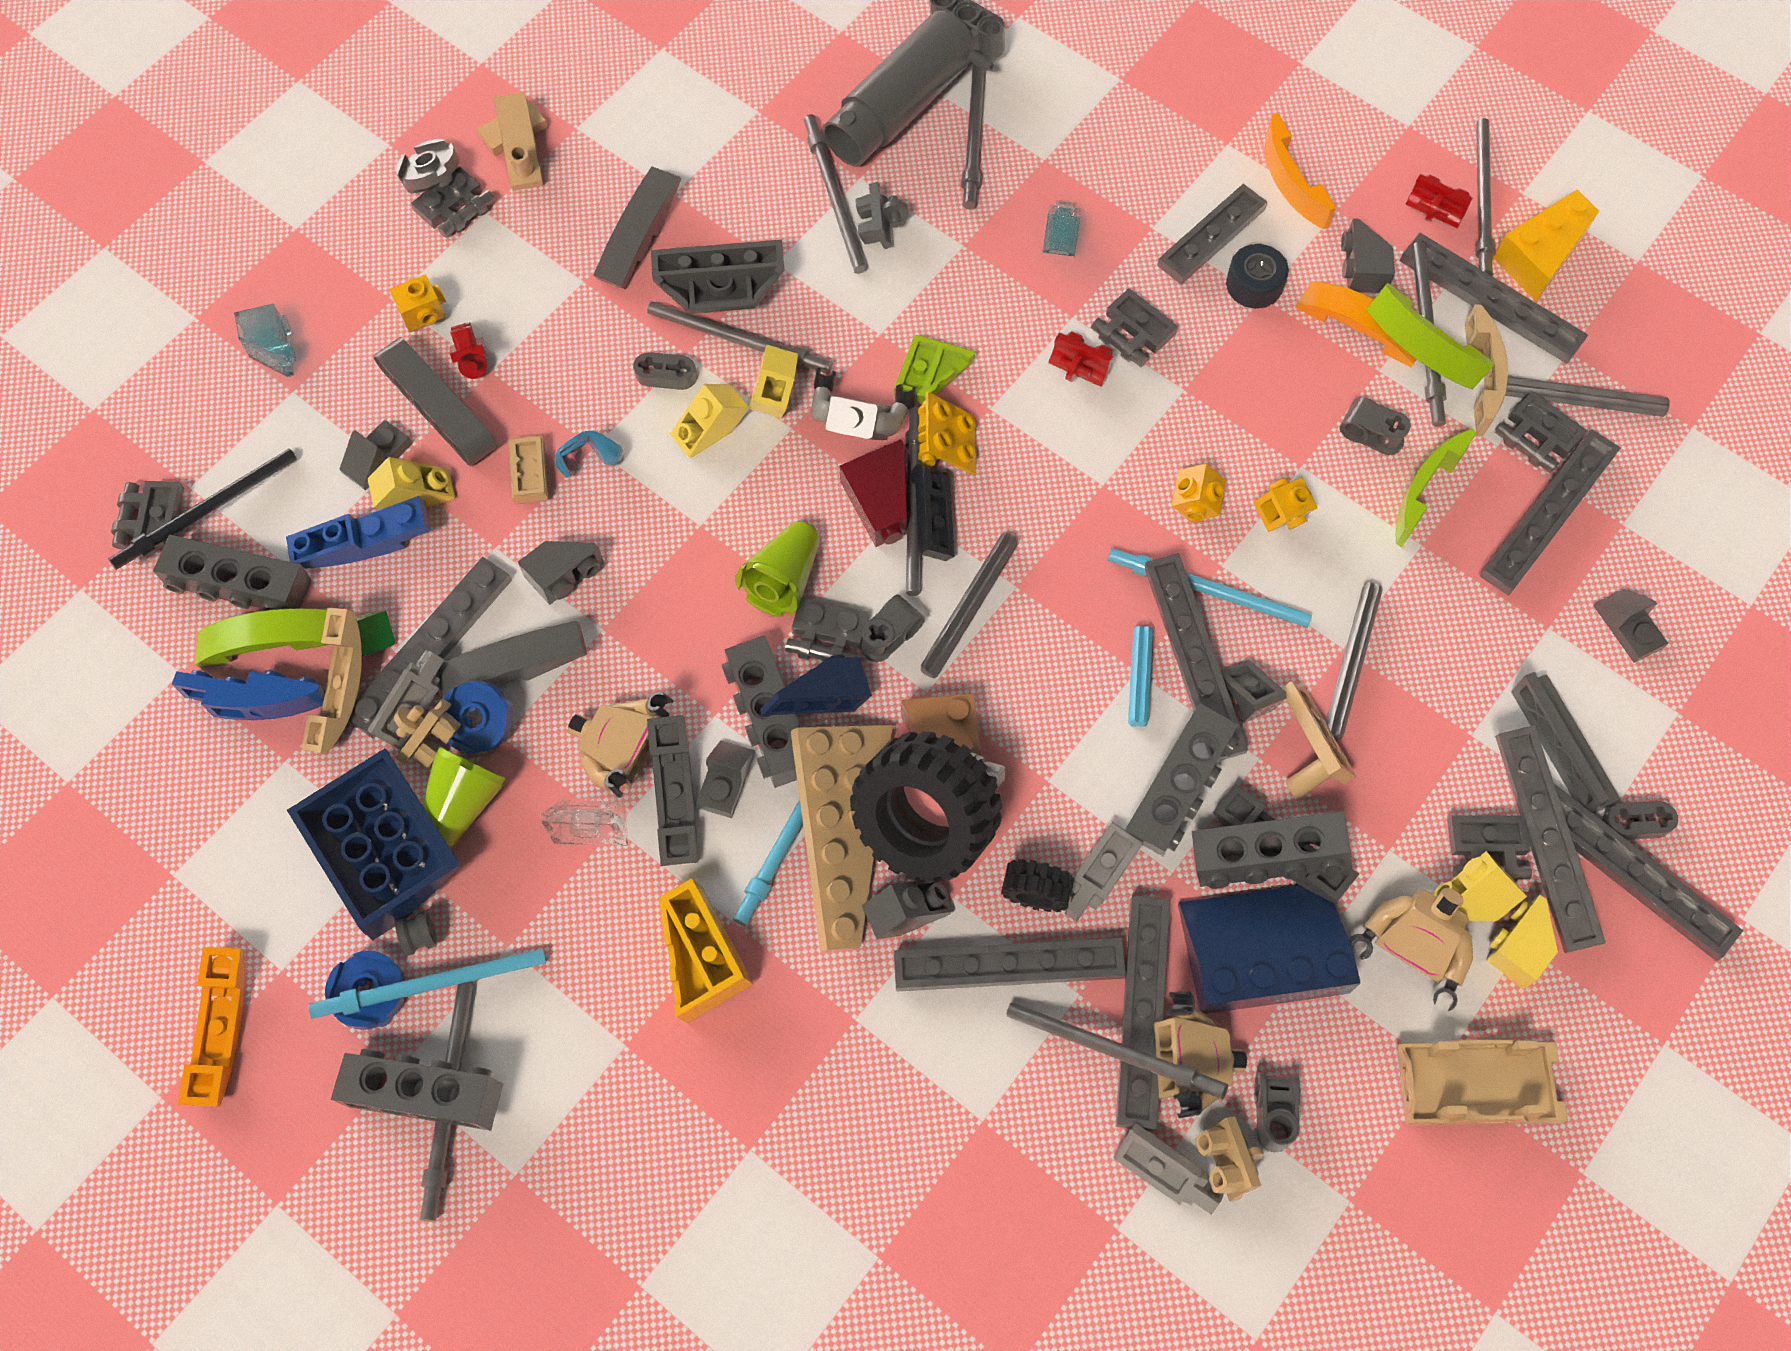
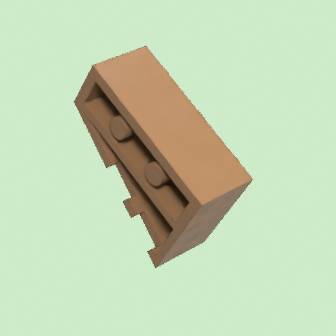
M974 694L901 700V716L910 732H916L918 735L922 731L934 732L938 738L942 735L949 736L955 739V744L960 747L965 744L973 750L971 753L981 756Z

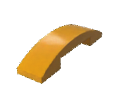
M1278 112L1274 113L1271 116L1265 139L1266 160L1272 178L1282 195L1298 213L1323 230L1329 228L1336 206L1322 183L1312 187L1308 185L1288 152L1292 135Z
M1312 281L1296 304L1295 308L1322 322H1325L1327 317L1330 316L1386 345L1382 353L1411 368L1417 360L1398 345L1374 321L1366 310L1374 299L1362 293L1335 284Z
M203 947L197 986L203 987L191 1063L190 1065L184 1064L178 1105L220 1107L232 1072L241 1028L245 987L244 949Z

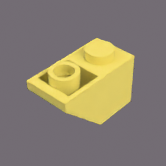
M766 344L749 406L750 410L778 418L783 416L795 378L797 353Z
M704 384L670 435L688 457H694L732 433L749 409V406L730 384Z
M388 457L368 478L373 507L378 509H384L420 496L425 501L426 507L449 502L455 498L448 468Z
M1487 851L1480 857L1470 860L1462 872L1450 882L1441 884L1434 892V896L1438 897L1444 888H1451L1457 891L1463 898V904L1458 910L1468 917V921H1498L1527 897L1513 878Z
M1541 895L1530 903L1523 900L1510 916L1515 921L1510 929L1507 931L1502 928L1489 943V946L1494 950L1486 961L1523 989L1538 980L1558 953L1547 900Z

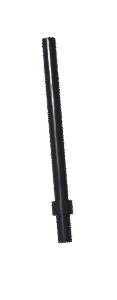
M288 448L149 534L145 535L142 533L130 540L131 545L109 557L108 561L115 570H118L139 556L142 558L156 551L155 546L167 540L169 534H177L296 461L295 454Z

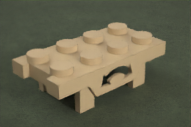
M1452 1040L1437 1043L1400 1044L1397 1046L1406 1125L1564 1124L1568 1122L1565 1101H1557L1552 1069V1065L1559 1062L1556 1042Z

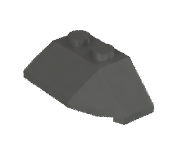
M782 240L651 250L653 282L689 314L755 309L785 271Z

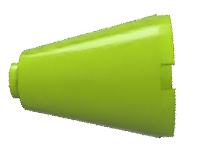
M807 522L791 523L739 568L735 575L736 586L738 590L743 587L748 594L745 599L761 612L775 617H780L783 612H789L788 616L793 615L798 609L820 544V537L815 527Z
M439 747L437 753H435L422 805L451 849L503 787L506 778Z

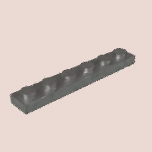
M1419 233L1401 256L1400 262L1414 270L1412 244L1424 242L1429 280L1472 306L1474 304L1482 305L1491 318L1568 364L1588 337V334L1422 233Z
M1591 429L1488 563L1480 577L1509 596L1621 447Z
M1177 553L1145 562L1144 568L1193 711L1201 703L1239 724L1180 554ZM1238 725L1234 734L1240 739L1230 757L1222 754L1219 761L1247 753L1248 748L1240 725ZM1205 743L1210 757L1213 755L1212 749Z
M482 556L356 699L348 722L374 739L376 736L367 732V729L404 669H407L411 662L417 664L425 650L431 651L444 659L512 581L510 575Z
M1535 725L1496 735L1495 738L1564 953L1605 944L1604 935Z
M1554 784L1576 852L1715 961L1722 959L1744 930Z
M1132 895L1130 899L1121 1044L1156 1056L1154 1023L1163 1021L1170 900ZM1120 1060L1115 1127L1131 1129L1137 1123L1145 1130L1155 1132L1157 1129L1159 1098L1158 1075Z
M1122 938L894 951L896 992L1124 979L1126 976Z

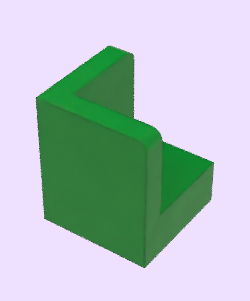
M386 611L363 613L355 616L360 632L362 657L395 644Z

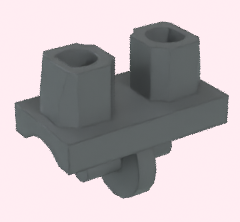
M874 182L869 184L870 194L855 199L856 209L860 218L872 217V220L858 225V234L865 245L880 241L883 248L887 249L893 247L892 227H899L901 225L900 221L908 217V205L898 200L897 196L893 195L888 199L887 196L880 193V184Z

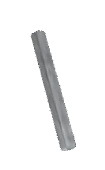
M1508 376L1505 396L1526 398L1533 391L1548 402L1661 417L1665 416L1670 408V399L1668 397Z
M1007 532L1000 535L921 664V672L930 678L938 677L1016 549L1018 539Z
M1366 582L1362 588L1326 719V724L1337 742L1344 737L1383 591L1381 585L1374 584L1373 582Z

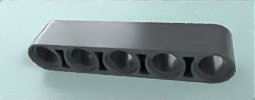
M402 337L397 338L373 355V359L382 372L467 465L471 467L498 447L496 440L489 430Z

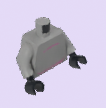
M821 368L816 370L811 414L814 420L825 423V430L871 440H887L888 436H892L899 431L908 409L915 406V387L911 391L904 392L902 391L903 384L897 385L895 403L892 406L831 394L834 388L836 372L832 370L831 376H825L820 373Z

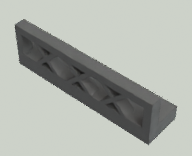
M1535 672L1525 675L1511 693L1531 726L1535 725L1544 750L1571 796L1592 813L1617 804L1621 800L1548 675L1537 677Z

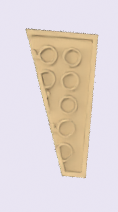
M893 725L797 727L791 730L820 952L850 950L861 947L865 912L862 905L868 901L874 857L872 856L873 850L869 845L865 847L859 836L862 834L860 829H855L852 815L855 811H851L850 796L853 794L852 786L854 780L858 777L860 771L891 741Z

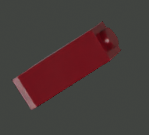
M901 439L839 465L840 483L875 547L899 541L906 534L905 456L904 443Z

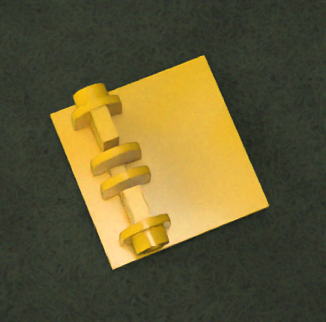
M926 392V401L922 402L918 408V432L920 433L918 441L921 443L919 444L918 458L922 461V465L930 467L935 465L936 460L941 459L973 476L976 475L975 416L930 392Z

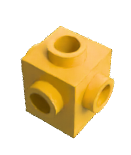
M426 274L408 279L404 283L389 289L409 332L423 326L432 325L436 321L445 318L441 304L446 303L443 293L438 284L431 285Z
M1206 463L1178 470L1172 507L1191 522H1201L1208 518L1220 516L1226 479Z
M1287 477L1269 485V492L1253 501L1268 532L1287 525L1289 530L1306 523L1308 521L1306 515L1318 508L1303 477L1289 482Z

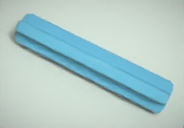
M1136 626L1133 632L1128 723L1133 727H1145L1149 719L1153 630L1149 626Z

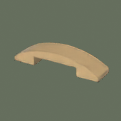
M1474 304L1465 322L1467 344L1469 343L1478 351H1481L1482 354L1495 363L1491 370L1483 377L1485 390L1482 391L1473 407L1476 436H1484L1503 403L1508 381V364L1503 340L1494 321L1482 305Z
M327 608L321 643L334 645L321 716L307 715L301 750L327 754L341 736L352 713L360 684L362 649L360 632L354 611L348 609Z

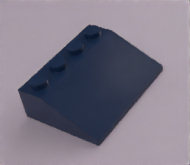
M386 748L287 809L288 814L358 928L372 941L395 927V920L407 919L462 867Z
M1303 886L1178 903L1199 1009L1203 1014L1350 994L1361 984L1352 945L1334 903L1316 895Z

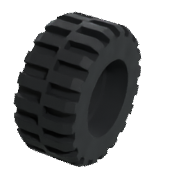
M922 731L919 735L916 732L905 733L900 738H894L888 742L863 767L858 777L854 780L852 786L853 794L850 796L851 811H855L852 815L855 829H860L862 833L859 836L865 847L869 845L873 850L872 856L878 862L883 860L889 865V870L896 874L903 872L906 874V878L919 881L921 878H924L925 882H940L941 879L951 880L958 877L960 873L966 872L996 835V830L1000 827L1002 817L999 811L1002 808L1000 794H995L998 786L993 775L988 776L986 772L988 767L981 758L977 760L971 755L973 750L965 744L961 747L955 744L954 738L946 735L938 738L936 733ZM904 787L918 789L933 798L942 808L949 827L939 826L922 818L908 802Z

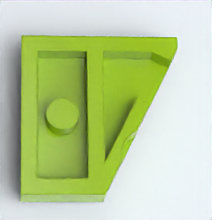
M914 334L894 387V395L896 393V386L903 384L902 391L904 392L911 391L913 387L916 388V402L922 403L926 401V392L937 395L973 363L975 351Z

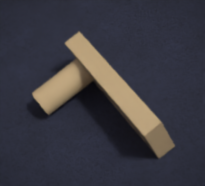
M525 91L494 96L512 190L544 186Z
M1293 681L1283 686L1282 689L1286 691V701L1319 758L1286 780V785L1290 792L1299 799L1330 777L1344 785L1357 777L1309 692Z

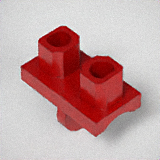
M1420 174L1405 205L1427 214L1425 220L1431 222L1435 218L1458 228L1473 198L1469 196V192L1463 189H1453L1442 184L1437 177Z
M470 322L451 327L450 334L454 345L450 346L449 354L452 363L458 362V369L466 378L478 379L482 377L487 369V360L484 356L486 354V346L483 337L475 338Z
M1072 331L1067 335L1059 332L1055 338L1054 348L1048 363L1067 371L1065 380L1073 382L1078 376L1102 387L1106 381L1113 356H1111L1112 349L1102 344L1095 348L1084 343L1085 340L1081 335Z

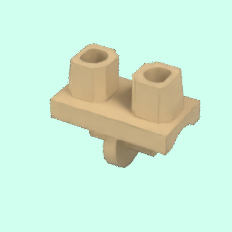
M442 698L425 718L421 716L424 713V709L420 705H415L413 709L400 708L396 712L394 721L399 727L396 734L401 738H405L408 734L412 735L397 755L396 759L405 765L412 758L426 768L433 764L435 753H437L439 746L428 739V736L432 733L447 744L461 726L458 721L447 713L452 704Z
M1236 1116L1226 1117L1214 1127L1205 1130L1195 1138L1199 1153L1204 1157L1213 1156L1217 1167L1210 1171L1209 1176L1214 1193L1227 1194L1229 1202L1238 1201L1246 1193L1262 1186L1255 1162L1261 1160L1264 1157V1153L1261 1147L1249 1148L1245 1136L1242 1135Z

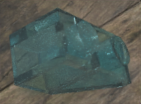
M1058 200L1056 205H1049L1043 253L1075 257L1081 208H1075L1074 202Z
M274 303L234 312L238 338L248 356L286 377L294 376L292 362L296 361V354L292 343L287 340V335L291 334V328L286 315H280Z

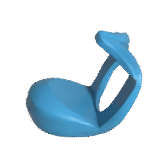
M584 431L569 439L557 450L555 465L566 478L570 477L571 475L563 458L582 446L589 444L604 464L616 466L622 459V447L599 432Z

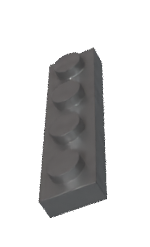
M1242 184L1159 257L1157 266L1179 284H1183L1265 210L1267 201L1245 184Z

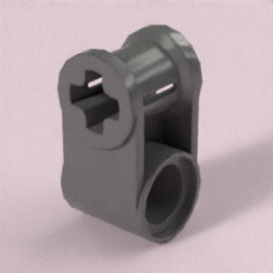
M1358 397L1352 402L1339 426V430L1350 441L1361 443L1385 455H1394L1403 448L1404 437L1409 433L1411 424L1408 417L1403 413L1379 405L1371 399ZM1398 421L1397 428H1393L1395 422ZM1387 438H1388V439H1390V441H1389L1388 445L1386 446V445H1385V442H1386V440H1387Z
M899 594L893 596L864 625L862 630V654L872 662H882L888 659L905 641L912 638L919 631L925 621V616Z
M1257 1072L1254 1084L1257 1139L1267 1151L1274 1153L1282 1152L1296 1140L1300 1131L1299 1076L1291 1074L1289 1078L1266 1077L1264 1072ZM1271 1122L1279 1123L1285 1128L1286 1139L1280 1140L1271 1134L1269 1129Z

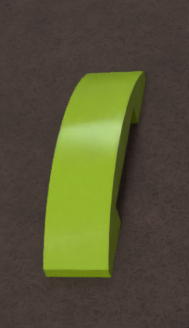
M1387 283L1366 309L1374 321L1398 345L1421 363L1445 378L1473 390L1495 363L1469 343L1465 347L1460 345L1411 307L1414 302Z
M1469 429L1450 438L1439 446L1420 467L1399 508L1395 532L1397 545L1403 547L1425 513L1428 506L1417 499L1437 469L1441 467L1452 473L1477 434L1476 431Z
M279 609L260 611L213 623L197 633L195 665L200 668L232 662V655L288 645L297 651L327 646L328 644L321 643L327 610Z

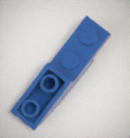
M420 496L357 519L348 513L286 536L290 562L301 564L304 569L348 564L386 555L406 548L405 540L430 532L431 529L426 503Z
M192 670L191 674L176 671L171 683L185 698L202 701L201 705L213 717L230 720L253 721L294 716L322 707L325 691L320 686V683L308 677H299L298 680L289 679L283 674L271 670H266L264 674L250 671L246 682L235 677H226L225 680L216 679L210 674L199 670Z

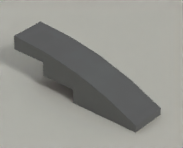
M651 166L623 211L593 274L595 278L626 290L636 263L642 264L652 237L658 238L681 182V177Z
M578 621L535 630L492 643L443 662L438 670L443 697L454 687L471 681H484L496 687L517 678L528 681L587 655L581 625Z

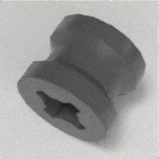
M426 910L417 913L416 917L410 920L405 918L395 920L396 934L406 956L415 954L416 950L422 947L429 949L437 947L434 926Z

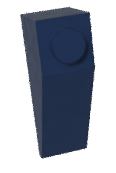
M834 655L827 658L823 663L779 690L760 709L762 716L855 712L872 696L860 657L845 658L844 655Z

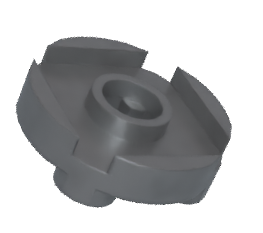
M434 139L413 147L416 153L409 158L404 154L395 166V173L407 192L412 194L434 185L437 187L448 185L453 180L451 174L459 164V156L452 144L448 146L446 140Z

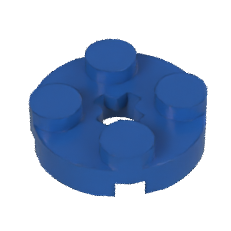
M471 681L454 687L444 696L443 699L452 704L447 713L461 724L454 736L448 741L453 748L463 753L475 754L495 750L505 741L512 726L514 707L512 701L505 697L498 687L484 681ZM479 709L483 720L482 723H477L474 727L472 725L473 719L468 715L470 711H477Z
M360 951L352 954L354 957L347 959L344 963L340 962L333 968L326 982L325 998L331 999L339 997L340 992L352 989L357 990L358 986H365L367 981H372L373 988L405 981V975L388 956L376 951ZM405 997L361 1007L360 1012L348 1015L340 1012L333 1015L341 1023L353 1029L369 1030L375 1027H384L398 1013Z

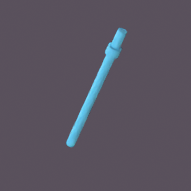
M1111 548L1107 561L1133 569L1134 574L1146 577L1145 562L1151 561L1152 557L1140 553L1138 556ZM1186 573L1193 590L1306 628L1310 624L1312 614Z
M800 799L756 878H751L744 890L746 896L733 918L735 922L742 926L748 924L759 902L765 901L771 890L769 884L803 824Z
M538 949L357 992L356 989L340 992L339 997L309 1003L310 1017L314 1019L340 1012L348 1015L360 1012L361 1007L545 964L543 949Z

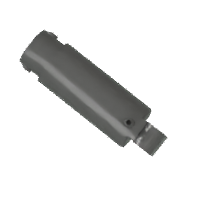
M929 0L930 16L842 100L841 109L823 125L822 133L829 148L843 162L851 166H860L877 148L886 147L970 63L981 69L984 68L987 71H991L994 63L988 58L999 57L1005 51L1004 20L972 0Z

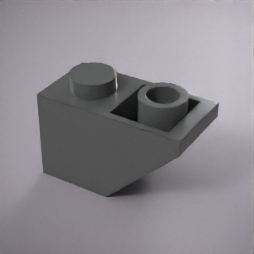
M1352 219L1348 232H1343L1341 239V251L1346 252V258L1342 267V277L1347 278L1348 289L1357 292L1380 293L1387 283L1391 285L1395 275L1393 247L1360 219Z
M544 541L519 560L518 564L524 578L551 605L557 599L560 600L568 596L573 587L584 578L594 576L599 571L601 565L604 564L600 549L595 543Z
M925 880L891 884L862 905L877 940L902 936L954 912L947 890L941 881L925 882Z

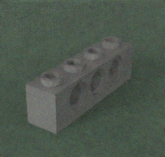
M170 534L153 569V572L163 582V587L169 591L179 594L189 591L209 601H216L219 598L227 600L239 608L249 609L250 606L261 608L263 611L300 609L311 582V578L301 564ZM236 575L233 580L227 582L229 578ZM266 583H269L267 587L260 589L261 586H263Z
M765 635L724 649L727 662L721 664L727 683L735 682L738 693L734 694L733 698L739 714L746 713L750 725L745 726V730L751 746L758 745L762 757L757 758V762L763 778L770 777L774 788L796 781L797 775L791 730L800 727L796 714L771 715L769 717L758 715L760 709L779 690L785 687ZM752 677L763 679L760 684L755 686L746 684V681ZM776 739H783L788 742L781 749H773L769 746Z
M1199 703L1125 831L1144 842L1143 846L1162 857L1167 849L1175 852L1185 834L1184 831L1180 830L1182 823L1186 817L1194 819L1203 803V800L1198 798L1204 786L1212 788L1222 770L1216 766L1222 754L1230 757L1240 738L1234 734L1239 724ZM1197 743H1206L1211 747L1213 755L1209 758H1199L1194 754L1192 747ZM1179 774H1188L1193 778L1195 786L1189 790H1182L1176 786L1174 778ZM1161 805H1169L1176 811V818L1170 822L1162 821L1157 817L1156 809Z
M1344 811L1191 831L1196 872L1200 887L1207 886L1212 889L1227 887L1230 883L1244 881L1249 884H1260L1269 878L1299 879L1306 874L1317 872L1333 875L1352 868L1351 849ZM1307 844L1319 846L1314 852H1305L1301 849ZM1269 849H1278L1281 851L1280 854H1278L1275 857H1267L1263 855V853ZM1235 853L1243 856L1236 862L1225 860L1227 856Z
M361 1049L360 1055L344 1053L331 1096L332 1101L350 1108L488 1131L492 1130L504 1083L491 1077V1070L477 1066H468L467 1072L455 1070L456 1065L439 1060H432L431 1066L420 1065V1059L400 1054L396 1055L395 1060L384 1059V1053L369 1049ZM387 1074L385 1085L379 1089L381 1078ZM423 1080L421 1091L414 1096L415 1086L419 1081ZM459 1085L460 1091L458 1096L450 1102L451 1091Z

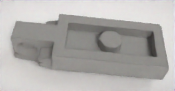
M425 650L417 664L411 662L407 669H404L367 729V732L399 750L403 749L411 734H408L405 738H401L396 734L399 727L394 721V716L400 708L413 709L415 705L423 707L425 713L439 690L437 684L440 679L435 675L444 659L431 651Z
M1112 822L1075 874L1071 891L1074 897L1064 914L1077 922L1088 905L1096 910L1100 904H1103L1144 842Z
M1137 1123L1133 1125L1113 1156L1117 1162L1179 1205L1182 1202L1189 1205L1195 1203L1212 1215L1224 1196L1222 1193L1213 1192L1209 1175L1202 1168Z

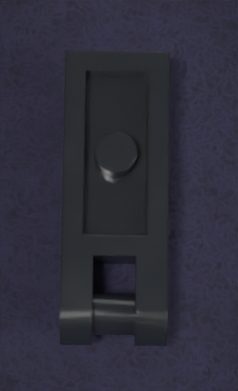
M917 464L912 469L911 481L916 486L919 554L948 561L955 557L950 476L947 472L941 470L933 472L930 467Z

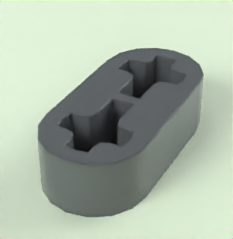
M649 352L639 355L633 363L635 377L643 386L684 390L692 387L697 380L695 363L687 356ZM648 366H654V369H651L650 373H644V371L648 369ZM681 369H686L687 372H684L683 376H677Z
M1661 801L1620 803L1607 811L1602 821L1627 840L1655 839L1665 837L1677 827L1678 814L1670 804ZM1656 813L1658 818L1665 820V823L1660 826L1658 821H1646V819H1649ZM1620 815L1622 820H1634V822L1624 828L1622 823H1616L1614 819Z

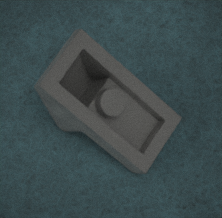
M386 420L378 425L367 437L354 430L351 433L339 470L366 491L369 488L368 478L388 457L398 459L412 445V442L407 435Z
M1623 589L1593 605L1633 663L1662 650L1668 644L1665 637L1648 615L1658 604L1655 600Z
M1250 660L1221 672L1227 691L1238 701L1243 724L1275 710L1287 698L1286 691Z
M720 740L706 759L708 772L696 801L697 808L732 818L753 761L755 750Z

